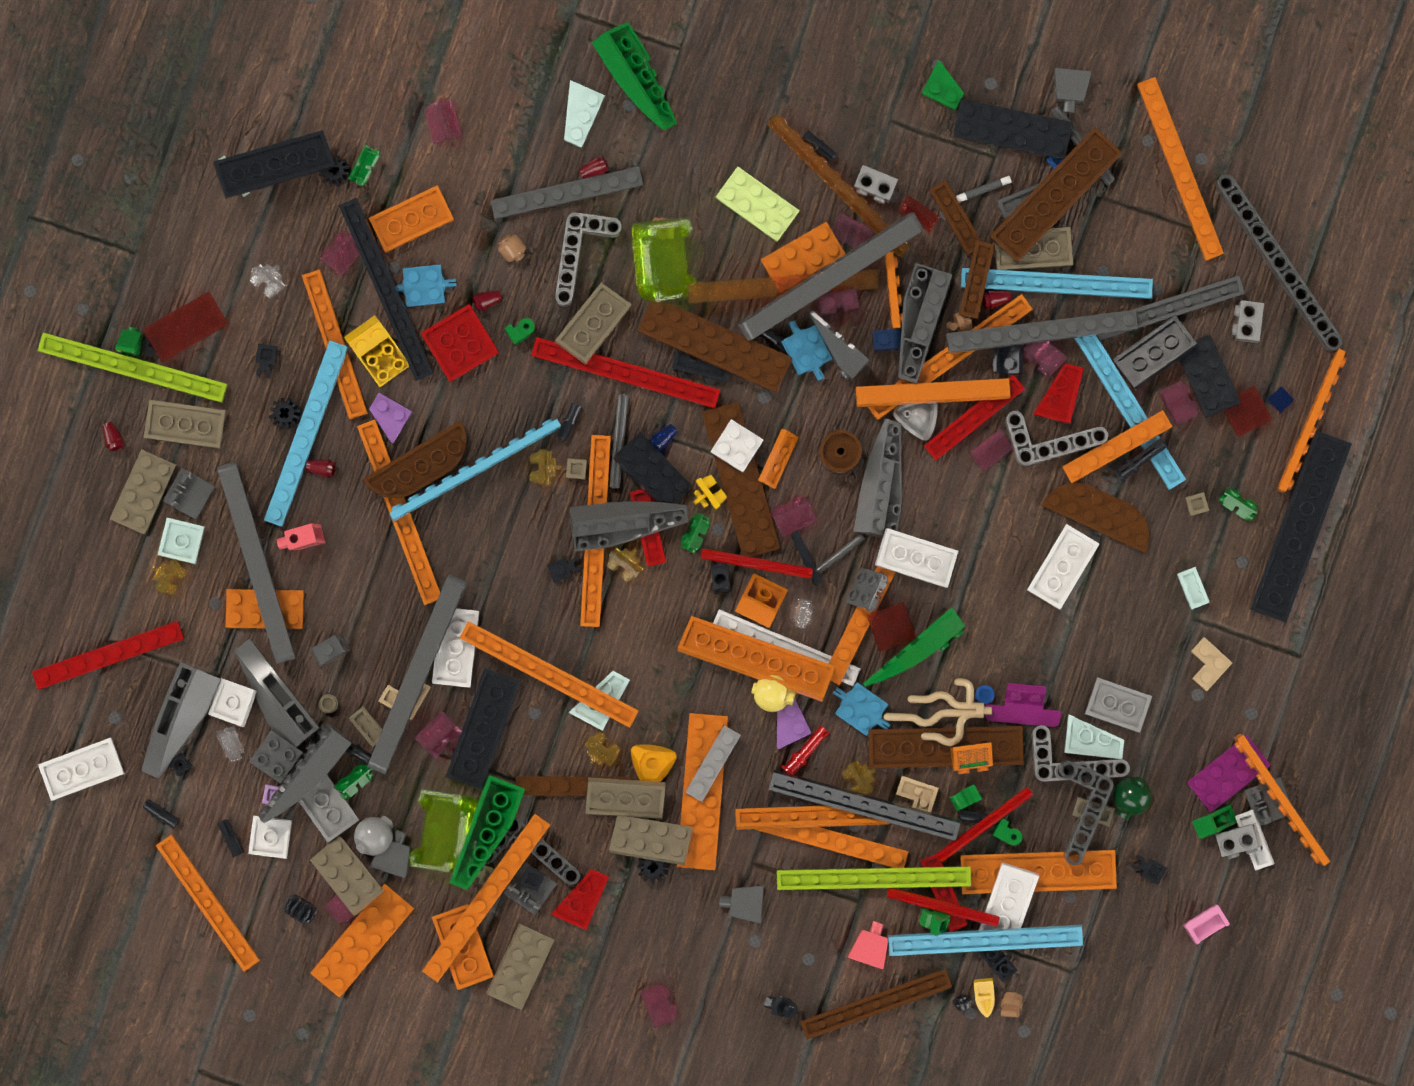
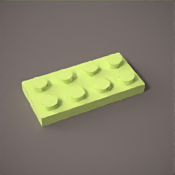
M739 167L735 169L715 197L776 242L779 241L800 211Z

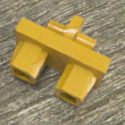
M709 475L703 479L701 477L697 479L696 483L704 494L702 495L698 489L693 492L697 497L693 503L695 505L701 503L705 508L709 505L705 500L707 498L715 510L720 508V504L724 502L727 496L722 489L715 494L711 493L709 488L717 484L713 476Z

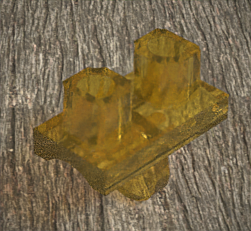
M539 450V452L531 453V464H539L538 471H531L530 481L540 485L551 486V477L556 476V470H561V466L556 465V458H551L552 451Z
M616 548L609 555L610 559L607 567L615 571L619 565L622 566L625 571L621 577L626 582L637 577L643 570L637 565L640 559L635 556L637 553L635 548L632 552L626 548L621 552Z
M174 559L171 560L168 567L163 562L159 569L154 566L152 570L156 574L153 579L159 580L155 589L161 593L165 592L173 595L178 586L171 583L170 580L173 575L182 580L187 571Z
M600 731L594 736H590L584 744L589 749L586 754L592 758L589 761L591 765L596 761L600 765L605 762L611 767L618 758L617 755L620 748L614 743L608 749L603 746L602 743L606 740V736Z
M856 760L847 765L848 767L841 772L846 781L853 777L856 780L857 784L851 787V791L866 795L874 790L870 783L875 781L872 773L876 772L875 768L869 770L866 764L860 766Z

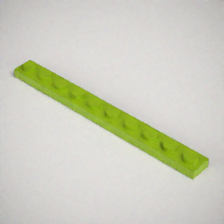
M47 333L42 334L38 348L39 352L220 403L223 402L227 389V384Z
M970 866L777 870V890L971 886Z

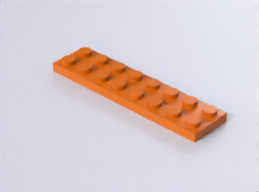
M693 616L690 617L677 650L759 680H775L785 686L787 690L823 702L836 668L834 665ZM770 675L779 676V677H781L784 681L779 680V679L774 678V677H771Z
M689 714L680 825L692 827L693 832L685 865L677 864V867L715 870L724 765L702 802L686 793V790L724 725L727 727L728 716Z
M1115 850L1086 851L1082 862L1078 865L1069 864L1064 858V852L960 855L961 867L970 866L971 886H961L962 894L992 893L1002 862L1038 873L1039 878L1034 892L1117 889ZM1070 852L1068 856L1069 860H1076L1078 858V852Z

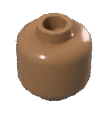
M509 233L498 242V251L507 262L514 260L518 262L525 256L523 252L526 250V245L518 235H511Z

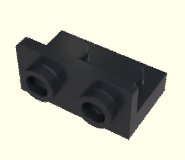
M1023 344L993 348L992 367L994 373L1001 375L1023 374Z

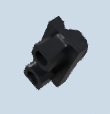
M777 995V998L771 996L766 998L764 1007L772 1009L771 1014L792 1018L798 1012L797 1004L790 998Z

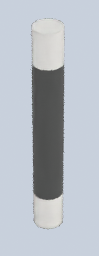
M1010 176L959 194L956 198L960 203L1012 183Z

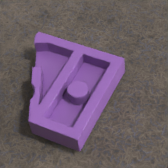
M378 393L369 408L391 443L394 444L411 416L412 411Z
M795 699L793 705L787 704L784 709L777 711L778 749L811 734Z

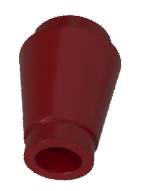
M597 156L579 169L583 179L603 175L609 170L603 156L600 158Z
M499 290L476 293L472 297L477 311H484L502 301Z
M1009 290L986 291L982 298L984 308H989L990 310L1011 302Z
M113 422L103 424L106 448H109L110 452L122 449L124 447V440L113 425Z
M331 459L308 460L306 465V471L325 478L333 477L336 470V463L332 462Z

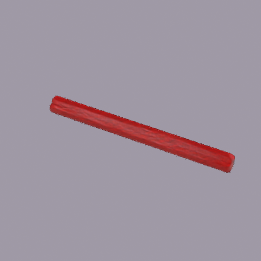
M702 549L701 558L809 579L813 576V569L710 549Z
M1028 787L1023 789L939 851L936 857L940 862L945 861L1032 797L1033 793Z
M889 888L887 892V897L994 927H997L1000 917L896 888Z

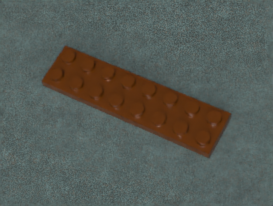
M1094 127L990 235V238L1018 263L1123 153Z
M652 296L637 329L638 333L774 393L778 392L792 360V357L756 341H747L744 336L654 296Z
M739 402L702 412L711 448L714 447L731 419L746 428ZM714 455L742 555L754 557L779 550L780 546L763 486L758 481L760 476L754 456L744 472H741Z
M1022 726L964 728L962 740L953 746L943 745L934 740H923L921 735L923 733H938L947 738H953L956 735V728L868 730L869 768L953 767L950 748L983 743L992 744L993 766L1024 765Z

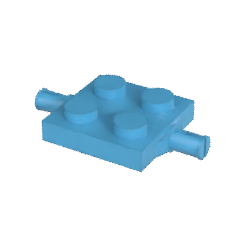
M441 265L404 268L403 282L400 285H396L399 288L398 292L404 293L407 307L445 303V287L457 286L456 283H450L456 282V278L444 280Z
M796 320L791 321L788 325L793 334L781 342L788 356L792 357L791 362L798 375L813 371L817 381L824 379L825 377L820 367L831 361L832 357L816 326L800 330Z
M858 682L847 693L838 687L833 692V694L842 699L841 705L835 714L867 736L868 730H871L876 725L883 729H888L891 725L882 719L883 711L888 706V703Z

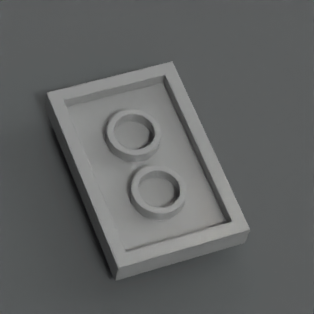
M1097 677L1085 714L1140 733L1152 696Z
M327 774L309 793L299 800V803L329 843L360 821V819L347 801L342 799L340 791L333 788L335 784Z

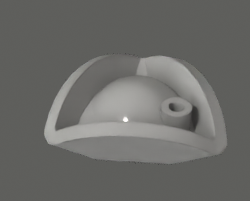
M937 403L899 405L894 409L893 416L910 433L926 441L930 439L935 428Z

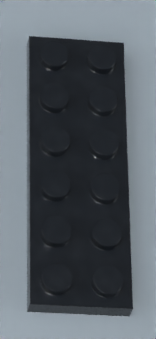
M961 99L953 137L1063 160L1066 157L1073 122Z
M323 130L213 161L225 199L335 167Z
M484 668L446 773V778L482 790L521 681Z

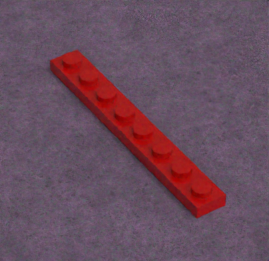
M176 621L34 670L32 674L37 689L40 690L184 640V636L179 622Z

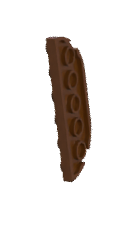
M458 421L363 478L362 481L371 491L386 498H404L418 492L452 471L460 462L466 445V434L462 422Z
M1083 483L1065 484L1049 493L1041 504L1042 507L1140 552H1147L1149 530L1142 514L1131 504Z

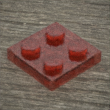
M1255 386L1238 394L1241 401L1240 405L1224 411L1238 438L1272 420Z
M904 602L896 603L867 615L879 651H884L916 638Z

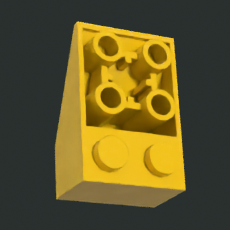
M375 315L344 337L379 387L409 367L405 356Z

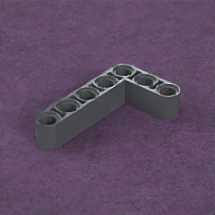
M1065 760L1060 763L1058 768L1061 776L1091 789L1064 852V858L1069 864L1078 865L1084 858L1113 789V782L1109 777ZM1068 764L1072 765V773L1068 775L1064 774V766ZM1082 773H1090L1091 778L1088 782H1082ZM1103 779L1108 781V787L1104 790L1099 788V782ZM1095 797L1101 799V804L1098 807H1092L1091 801ZM1087 815L1093 816V822L1090 825L1084 824V818ZM1079 833L1086 835V840L1083 843L1076 841V836ZM1077 851L1078 858L1074 861L1069 860V853Z
M514 818L518 822L517 830L507 831L504 836L506 839L505 844L496 847L492 859L488 860L487 864L495 861L513 839H517L526 827V824L519 818ZM541 838L531 853L565 883L576 884L580 879L579 870ZM540 845H544L548 849L545 856H540L537 853V848ZM554 858L562 860V866L559 869L553 868L551 864ZM569 870L576 872L577 878L575 881L567 880L566 873Z

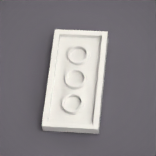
M1066 524L1027 591L1060 610L1099 546V543Z
M886 528L875 565L948 588L958 551Z
M455 610L434 660L432 684L471 688L475 646L459 637L468 621L478 626L479 611Z
M112 738L38 764L51 801L125 774Z
M1002 862L985 913L999 916V924L997 927L981 923L979 930L1021 928L1039 874Z

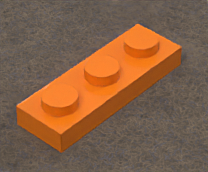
M781 429L758 481L773 489L776 488L799 438L798 436L785 429Z

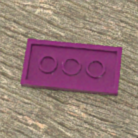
M1245 735V738L1266 768L1271 766L1248 735ZM1235 745L1231 746L1186 782L1210 813L1256 778L1258 774L1254 768L1251 769L1245 761L1247 757L1243 752L1240 753Z

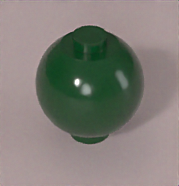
M1141 777L1123 779L1114 789L1113 801L1118 808L1116 813L1124 819H1130L1131 816L1144 813L1151 804V790L1146 781Z

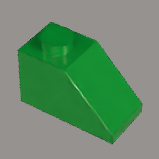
M128 327V330L122 329L115 350L120 354L140 357L144 335L137 328Z
M1230 804L1192 821L1199 839L1236 824L1237 820Z

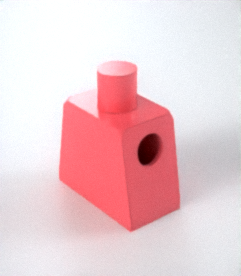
M313 523L284 531L285 537L277 539V545L280 550L288 548L289 550L296 551L325 543L321 524Z
M873 921L870 932L862 929L848 954V958L883 969L888 938L881 936L884 924Z

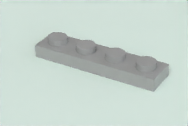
M724 725L687 788L686 793L701 802L703 801L741 736L740 734Z

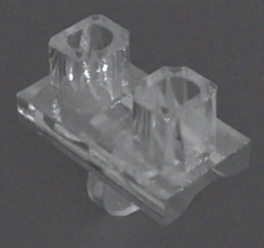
M269 264L265 267L258 265L251 270L253 274L249 282L256 287L262 281L266 283L267 287L263 293L269 298L283 291L286 287L280 281L282 275L278 273L280 266L277 264L273 268Z
M235 726L225 728L224 731H216L226 758H229L230 762L240 760L241 754L245 753Z

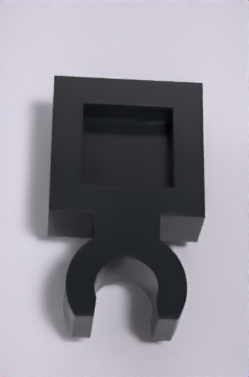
M258 344L255 363L261 365L256 370L257 377H260L261 371L266 370L267 378L270 379L271 370L269 365L275 366L277 346Z
M574 557L570 563H567L564 558L548 564L553 582L556 583L572 577L570 571H582L583 566L579 568L574 566V562L580 560V558Z
M1136 855L1135 857L1141 863L1139 866L1131 864V867L1135 870L1142 869L1141 876L1159 885L1167 867L1152 859H1149L1148 863H1146L1142 856Z

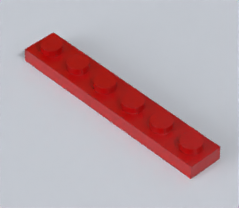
M1014 375L1009 377L1010 399L980 400L923 447L935 461L938 460L1024 391L1025 388Z

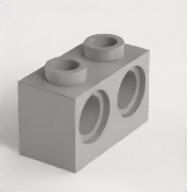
M863 165L854 189L861 196L867 197V195L874 197V201L878 203H889L898 179ZM869 178L872 184L865 187L861 184V180ZM886 185L889 188V192L882 194L879 191V187Z
M1241 300L1239 305L1235 306L1234 316H1237V322L1233 324L1232 335H1235V341L1258 343L1260 341L1264 303ZM1244 308H1251L1253 316L1247 317L1244 314ZM1242 327H1249L1251 334L1249 336L1244 335Z
M1256 823L1216 834L1221 856H1228V859L1240 856L1239 853L1246 851L1247 854L1257 852V848L1262 846ZM1245 835H1250L1253 838L1252 844L1245 842ZM1227 839L1234 842V849H1229L1226 846Z

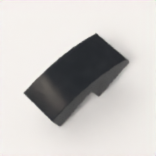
M1002 950L978 951L1002 982L1018 971Z

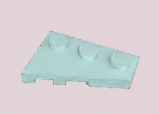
M570 80L564 141L580 148L583 147L605 95Z
M612 671L595 688L620 700L630 680ZM579 702L569 712L602 731L610 718L582 702Z
M1068 714L1064 753L1122 759L1123 739Z

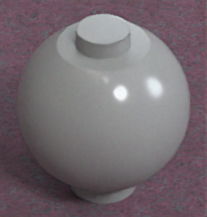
M386 816L381 818L369 817L362 820L354 832L356 849L362 854L371 856L385 852L393 839L391 829L394 825L392 821Z

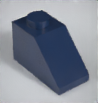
M902 329L872 331L873 353L900 350Z

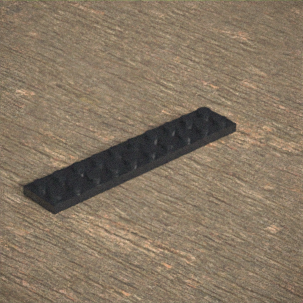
M1316 430L1249 610L1287 623L1352 443Z

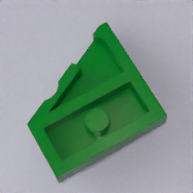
M937 61L921 94L955 111L964 92L943 64Z

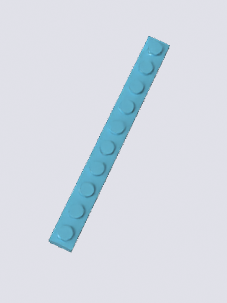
M962 268L961 288H965L969 268ZM989 270L985 289L1151 299L1153 279Z
M1097 336L1074 338L1129 427L1132 428L1148 419ZM1159 435L1141 444L1143 450L1160 438ZM1167 448L1150 459L1168 490L1186 480Z
M329 341L264 518L265 521L281 527L285 523L349 347Z
M557 419L545 421L542 423V428L529 430L525 433L526 437L520 440L518 437L509 442L510 446L504 449L502 447L497 448L492 452V456L479 458L475 461L476 465L470 468L469 466L463 467L458 471L459 474L454 477L452 475L447 476L441 480L442 484L437 487L435 484L425 489L426 493L421 496L416 494L408 499L409 502L402 506L400 503L391 508L392 512H390L393 522L560 429L559 421Z
M1082 925L944 932L938 936L932 933L888 935L889 956L1083 946Z

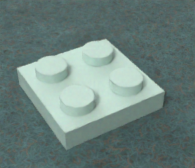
M167 518L158 555L196 564L205 527Z

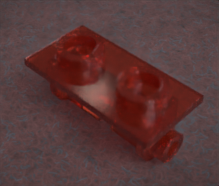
M909 195L897 210L904 216L914 212L927 232L931 230L939 218L937 214Z

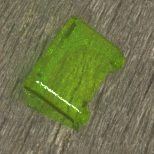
M680 218L633 224L632 236L638 293L641 298L659 302L696 295V279L692 275L687 274L684 237H689L692 231L690 219Z
M421 790L418 803L422 809L426 810L421 846L420 848H415L410 853V866L453 873L478 799L469 796Z

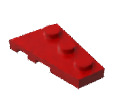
M1065 363L1033 415L1070 424L1084 368Z
M591 869L551 915L586 930L609 876Z

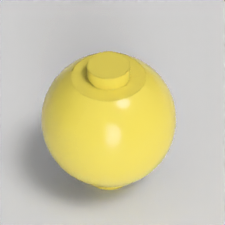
M770 675L771 677H774V678H777V679H779V680L784 681V680H783L781 677H779V676ZM766 679L758 680L757 683L754 682L751 692L754 694L757 705L768 712L780 711L787 704L793 705L796 692L787 690L785 686L777 681Z

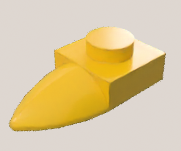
M993 978L975 979L974 991L977 1007L985 1017H989L995 1003Z

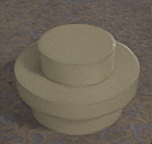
M326 694L320 698L319 708L324 713L336 711L338 700L335 696Z

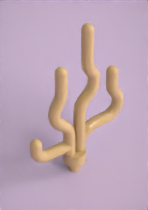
M958 678L954 681V684L966 687V702H958L952 695L943 691L934 692L928 696L910 695L907 698L910 703H932L938 699H944L955 709L940 710L929 719L905 713H885L884 719L887 721H911L919 726L928 727L934 725L943 717H959L956 725V735L953 738H947L938 733H923L921 735L923 740H934L943 745L953 746L962 740L966 720L969 718H984V714L992 715V707H984V703H974L973 684L967 679Z

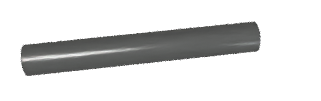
M860 533L817 566V572L821 574L865 540L863 535Z

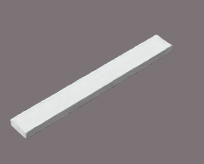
M720 609L713 624L828 664L832 658L830 655ZM850 664L841 682L854 686L861 668Z

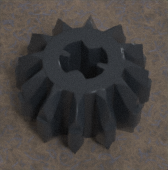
M339 155L334 160L335 167L339 170L337 175L330 173L332 168L318 174L319 177H324L322 180L324 184L329 181V187H332L334 182L337 187H340L339 181L346 184L347 181L344 177H349L350 173L346 172L351 169L349 165H346L347 160L343 159L340 161L341 157Z
M280 398V405L276 401L273 402L277 407L276 409L270 407L269 410L275 414L269 415V418L275 419L272 423L274 426L279 423L280 430L283 429L284 424L286 429L290 430V423L296 427L297 424L294 420H301V417L296 414L302 411L301 409H295L298 406L297 402L291 405V398H288L286 404L284 398ZM288 409L289 417L281 418L283 416L282 411L285 410L287 412Z
M639 858V861L644 863V866L637 865V868H643L644 871L638 873V875L642 876L646 873L643 881L646 882L650 876L651 884H654V877H657L659 882H662L660 874L667 877V874L662 872L663 869H670L669 866L662 865L666 862L649 859L645 861L643 858ZM652 862H656V865H659V869H656L655 873H651V869L648 870V865H651Z
M291 895L283 908L286 914L303 924H310L318 911L315 905L298 895Z

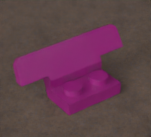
M1014 683L1007 684L1004 706L990 704L985 706L992 707V715L985 714L989 721L1050 727L1059 725L1062 711L1043 709L1046 686Z

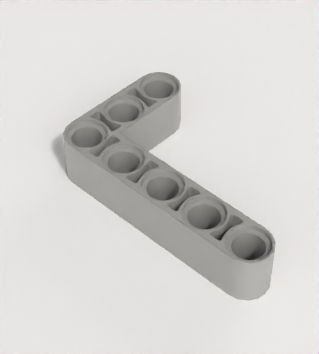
M571 213L567 217L556 288V301L560 306L568 307L573 302L583 234L616 238L622 232V226L618 219L583 213ZM573 218H578L581 223L579 226L573 227L570 221ZM598 221L600 226L598 229L593 230L589 227L590 222ZM615 223L619 228L616 232H610L608 226ZM570 237L578 239V243L574 246L569 245L567 241ZM569 255L574 256L575 262L573 264H566L565 258ZM565 274L572 276L573 279L570 283L562 281V277ZM562 293H567L570 298L568 301L562 302L559 300V296Z
M1010 412L1005 420L1016 461L1023 467L1097 447L1108 439L1107 430L1103 427H1096L1032 445L1024 417L1020 412ZM1011 416L1019 418L1020 422L1018 425L1010 423L1009 419ZM1099 431L1103 434L1104 438L1102 441L1095 440V432ZM1022 434L1025 442L1022 444L1017 443L1015 435ZM1077 437L1085 439L1084 446L1076 444L1075 440ZM1064 442L1067 445V450L1064 452L1059 451L1057 444ZM1039 448H1047L1048 456L1042 457L1039 454ZM1023 452L1028 453L1030 461L1023 462L1020 454Z
M1042 725L1035 727L1031 734L1035 778L1042 782L1068 780L1058 775L1057 771L1060 763H1052L1049 729ZM1038 729H1043L1046 733L1043 740H1039L1036 737ZM1040 748H1044L1047 751V756L1044 759H1040L1037 756V751ZM1121 759L1074 762L1093 771H1096L1097 765L1103 764L1106 768V772L1103 775L1109 778L1126 776L1130 770L1128 762ZM1118 763H1122L1125 766V771L1122 774L1117 773L1115 770V766ZM1065 765L1064 767L1068 771L1067 775L1071 774L1073 771L1072 765ZM1041 767H1045L1048 770L1046 778H1041L1038 774ZM1086 772L1084 776H1081V779L1091 778L1089 772Z

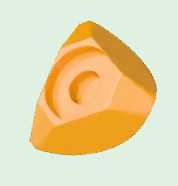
M635 745L631 749L632 762L640 781L661 782L673 767L677 757L674 751L656 745Z

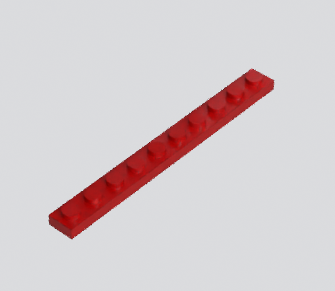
M536 337L531 354L532 357L711 408L716 407L720 389L594 354L585 365L555 342Z

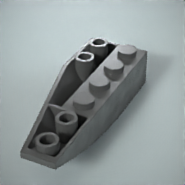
M915 263L903 303L898 378L917 384L952 282V274Z
M885 419L871 451L861 485L854 532L883 538L886 528L898 531L902 505L901 423L890 419Z
M611 502L570 507L574 551L613 547L688 522L687 505Z
M250 638L234 650L251 688L257 691L255 697L262 713L276 734L298 748L321 729Z
M180 662L157 717L145 755L142 772L158 779L162 776L206 716L221 682L220 678Z
M327 722L326 725L323 724L320 727L321 729L317 731L318 735L315 739H311L306 744V750L280 787L273 793L269 803L265 804L260 810L259 818L263 823L281 814L309 793L329 773L352 744L330 722Z

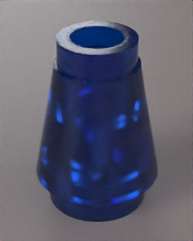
M669 424L653 434L649 441L660 452L662 449L665 450L678 431L672 424Z

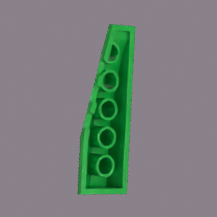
M629 22L612 28L595 39L592 44L614 79L635 105L663 131L676 125L677 122L669 102L663 98L664 90L662 85L658 86L656 81L657 73L655 69H651L649 64V54Z
M953 608L949 609L862 685L866 687L889 679L917 665L938 649L942 652L950 645L948 641L952 637L957 639L964 633L962 630L965 627L964 623Z
M491 775L486 778L449 882L450 884L468 890L512 826L525 791L524 788Z

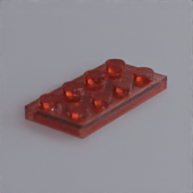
M208 291L143 328L142 331L163 363L228 326L229 323Z

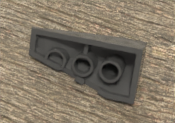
M811 311L809 317L816 326L835 364L840 369L839 374L846 380L848 378L853 380L865 368L869 359L851 343L847 345L841 334L836 331L833 332L828 323L814 311Z

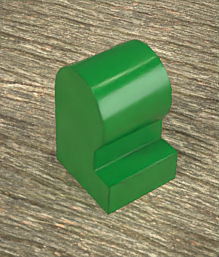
M524 318L516 327L513 328L509 324L504 329L516 346L534 333L535 325L531 319Z
M973 784L951 796L950 800L955 810L959 811L982 800Z
M1003 818L1000 819L991 835L1009 845H1018L1022 841L1021 832L1014 828H1008L1009 822Z
M923 907L919 923L923 927L931 929L930 933L938 936L947 931L951 916Z

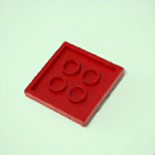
M470 304L421 332L423 339L450 383L499 354Z

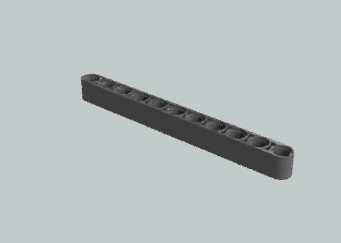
M1228 174L1222 175L1216 182L1218 193L1322 347L1328 352L1336 351L1342 345L1340 334L1235 179ZM1227 180L1230 184V188H1223L1221 186V181ZM1238 196L1241 200L1240 204H1234L1231 197ZM1242 212H1249L1251 220H1245L1242 217ZM1254 227L1261 229V236H1256L1253 233ZM1264 243L1271 244L1273 250L1271 252L1265 251ZM1281 259L1283 267H1276L1274 260ZM1285 275H1292L1294 282L1292 284L1287 283ZM1297 290H1301L1304 293V299L1296 297ZM1307 306H1312L1315 309V315L1307 313ZM1318 322H1323L1326 325L1325 331H1320L1317 328ZM1329 338L1336 340V347H1331L1328 344Z
M914 212L909 213L738 323V327L747 341L756 338L920 233L924 229Z
M236 461L218 466L220 480L275 661L279 664L295 659L294 650Z
M449 573L372 753L368 768L382 774L387 773L464 592L467 580Z

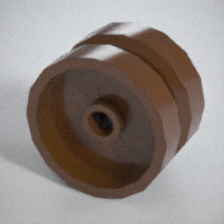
M846 430L830 432L824 437L819 449L822 465L828 471L835 474H844L853 470L857 466L862 453V447L858 438ZM839 448L843 449V455H839L837 453V450H839Z

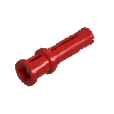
M820 725L798 752L793 753L792 758L786 765H782L781 768L786 773L795 775L802 766L806 765L808 757L830 733Z

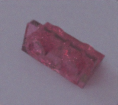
M343 230L334 237V243L322 252L320 260L337 274L343 276L360 253L352 235Z
M805 496L795 497L790 503L779 505L770 512L782 537L817 521Z
M662 983L640 992L655 1028L676 1020L675 1015L678 1012L674 1003L670 1005L668 997L671 995L667 986L663 987Z

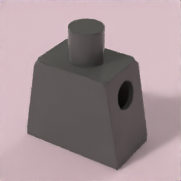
M1055 68L1053 72L1056 102L1064 103V113L1074 114L1075 104H1083L1091 71Z
M336 634L313 647L310 653L320 669L348 653L351 649L343 635Z
M396 830L389 848L382 854L375 855L370 867L407 878L411 847L404 845L407 833Z
M763 886L733 888L731 896H720L719 907L731 908L730 916L761 923Z

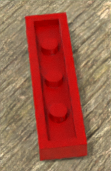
M643 489L630 492L632 502H651V498ZM659 532L641 537L647 567L666 563Z
M936 854L920 860L922 867H943ZM931 887L937 900L959 905L952 887ZM950 915L948 930L952 932L968 925L966 919Z

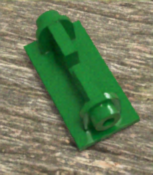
M365 145L348 179L361 187L365 183L367 184V180L372 172L371 168H374L378 158L381 157L379 156L380 151Z
M1226 488L1225 495L1222 494L1219 499L1222 502L1221 505L1233 511L1235 506L1239 507L1235 514L1246 521H1252L1255 516L1253 513L1257 514L1259 510L1254 501L1244 499L1233 488L1231 490Z
M695 513L689 521L687 533L682 536L680 548L695 554L703 541V538L699 537L698 534H706L711 524L709 522L710 518L703 514Z
M364 764L358 765L348 776L340 779L333 788L342 792L340 794L342 799H350L359 791L356 784L362 788L372 780L374 776L371 772L372 769Z

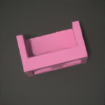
M1216 904L1183 924L1195 945H1198L1200 941L1221 928L1230 925L1220 907Z

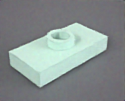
M1196 567L1177 574L1191 610L1210 603Z

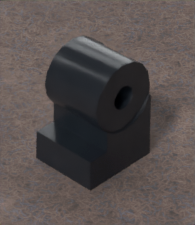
M726 563L712 564L713 593L730 592Z

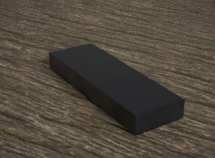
M798 530L792 532L790 536L805 567L813 569L811 579L814 585L821 584L822 580Z

